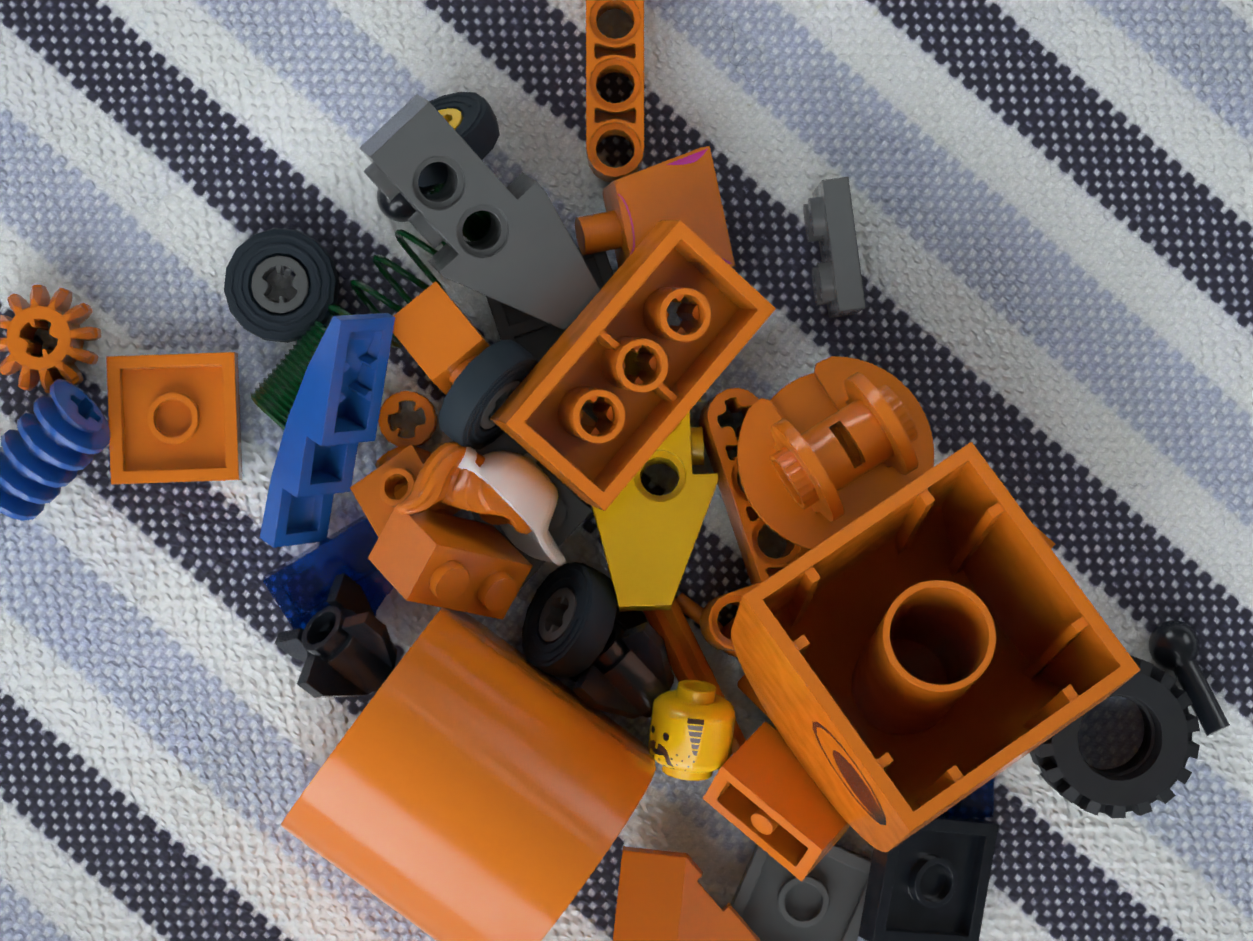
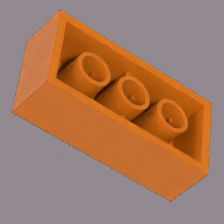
M660 220L490 419L586 504L605 511L776 308L681 220ZM670 302H681L676 311L678 317L682 319L679 326L669 325L667 322L669 316L667 308ZM639 351L634 360L635 364L640 368L639 373L636 376L624 374L626 367L624 358L626 354ZM597 401L592 410L598 418L596 424L590 426L580 423L583 417L580 410L584 403H594Z

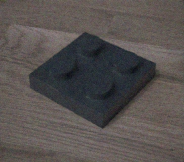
M940 815L889 852H881L874 848L858 936L867 941H979L999 824L985 819Z

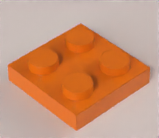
M238 353L106 356L108 418L111 432L109 443L111 484L243 480Z

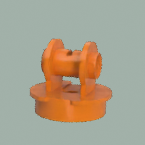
M831 356L816 363L814 373L800 377L787 384L771 400L760 398L747 410L738 437V472L745 495L760 519L782 538L797 546L811 550L933 468V436L921 405L912 392L895 376L881 367L863 360Z

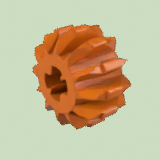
M33 285L30 292V304L18 294L10 295L7 300L15 316L11 318L0 315V328L7 329L6 338H0V352H10V355L0 363V373L9 376L21 370L18 387L27 391H31L41 380L44 391L50 394V386L56 380L61 379L60 374L65 380L74 385L80 384L83 381V376L75 362L78 360L82 363L95 365L99 358L94 352L83 349L84 341H95L102 336L99 328L80 327L93 312L92 308L88 304L81 303L70 309L72 291L65 288H59L50 300L49 292L45 286ZM37 329L49 330V334L58 339L54 350L42 349V345L34 340Z

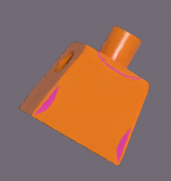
M710 146L695 149L611 182L603 188L606 212L575 218L576 239L582 255L615 250L618 269L660 220H681L731 267L735 266Z

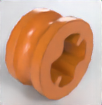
M401 391L391 395L384 401L380 409L378 423L381 433L388 442L398 447L410 446L411 444L420 446L427 442L435 432L437 414L435 407L425 396L417 392ZM406 401L415 402L416 405L413 410L419 411L423 409L426 417L425 424L415 427V437L412 438L401 437L400 434L403 429L397 428L393 430L390 422L391 415L401 413V403Z

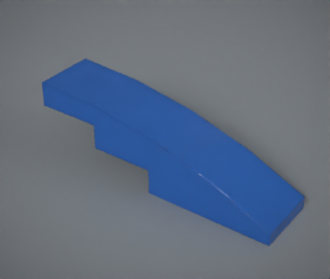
M389 313L333 316L306 369L288 416L273 468L259 537L273 548L327 541L334 494L351 491L350 487L352 485L358 443L375 441L395 322V317Z

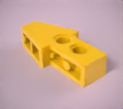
M639 351L626 354L624 358V363L626 364L624 374L636 376L639 373L640 368L634 362ZM690 411L605 511L592 506L609 574L615 589L619 612L671 610L719 480L718 473L692 474V466L704 465L703 428L690 427ZM654 464H665L671 467L678 478L676 488L669 494L661 496L649 493L641 483V475L646 468Z

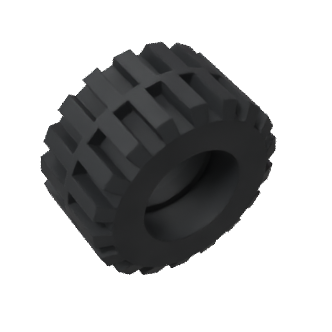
M1134 656L1131 657L1140 668V671L1109 696H1121L1130 699L1138 706L1143 717V741L1137 753L1128 762L1113 769L1102 770L1091 766L1084 760L1079 749L1078 733L1085 714L1030 752L1033 763L1039 766L1042 771L1040 775L1048 785L1069 802L1094 815H1098L1100 812L1105 813L1110 818H1126V812L1130 811L1139 816L1152 812L1151 803L1159 800L1166 804L1176 796L1170 788L1177 780L1186 784L1192 774L1191 771L1185 769L1189 757L1198 758L1200 745L1192 741V732L1200 731L1198 717L1190 714L1188 706L1193 703L1187 692L1175 685L1177 680L1167 671Z

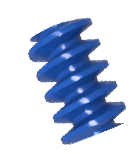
M56 380L50 386L52 398L46 396L38 398L33 403L35 414H23L17 420L18 430L9 429L1 436L0 513L10 518L22 521L36 518L44 510L45 503H50L60 494L61 487H66L77 477V471L83 470L93 461L94 454L100 453L110 443L111 432L101 409L82 389L67 380Z

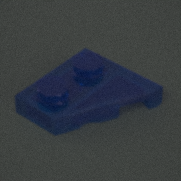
M366 515L263 576L264 584L293 629L302 628L304 630L309 620L318 611L331 606L326 601L335 575L342 573L347 574L362 587L374 615H377L379 606L394 587L368 559L378 540V536Z

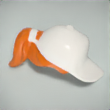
M454 441L447 442L439 446L429 456L420 470L410 494L397 506L398 512L403 515L422 513L440 501L450 506L479 514L483 521L492 525H500L509 540L527 555L543 561L553 562L558 566L566 562L548 530L558 501V489L536 464L537 460L530 453L523 456L511 451H495L480 455L471 447H463Z

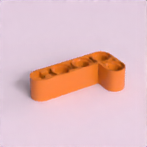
M730 388L717 394L704 406L699 418V427L703 428V442L713 472L718 473L719 480L717 484L751 582L750 586L712 599L702 610L700 617L701 633L707 643L715 649L722 651L735 650L732 640L722 635L718 628L717 619L721 609L727 604L739 607L743 595L810 551L786 540L785 552L778 559L766 556L758 546V533L765 523L754 511L745 493L738 486L737 456L730 460L727 451L735 448L738 444L735 431L730 426L721 428L718 423V417L726 412V405L731 413L742 412L745 417L747 410L759 400L753 393L741 388ZM741 425L737 428V436H738V437H739V432H740V429H741Z

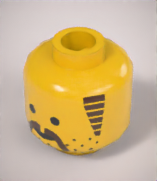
M683 680L678 682L677 689L662 693L653 702L648 742L649 754L656 762L662 765V771L668 776L689 781L709 779L713 771L720 769L731 757L735 725L733 705L722 696L717 695L716 686L700 680Z

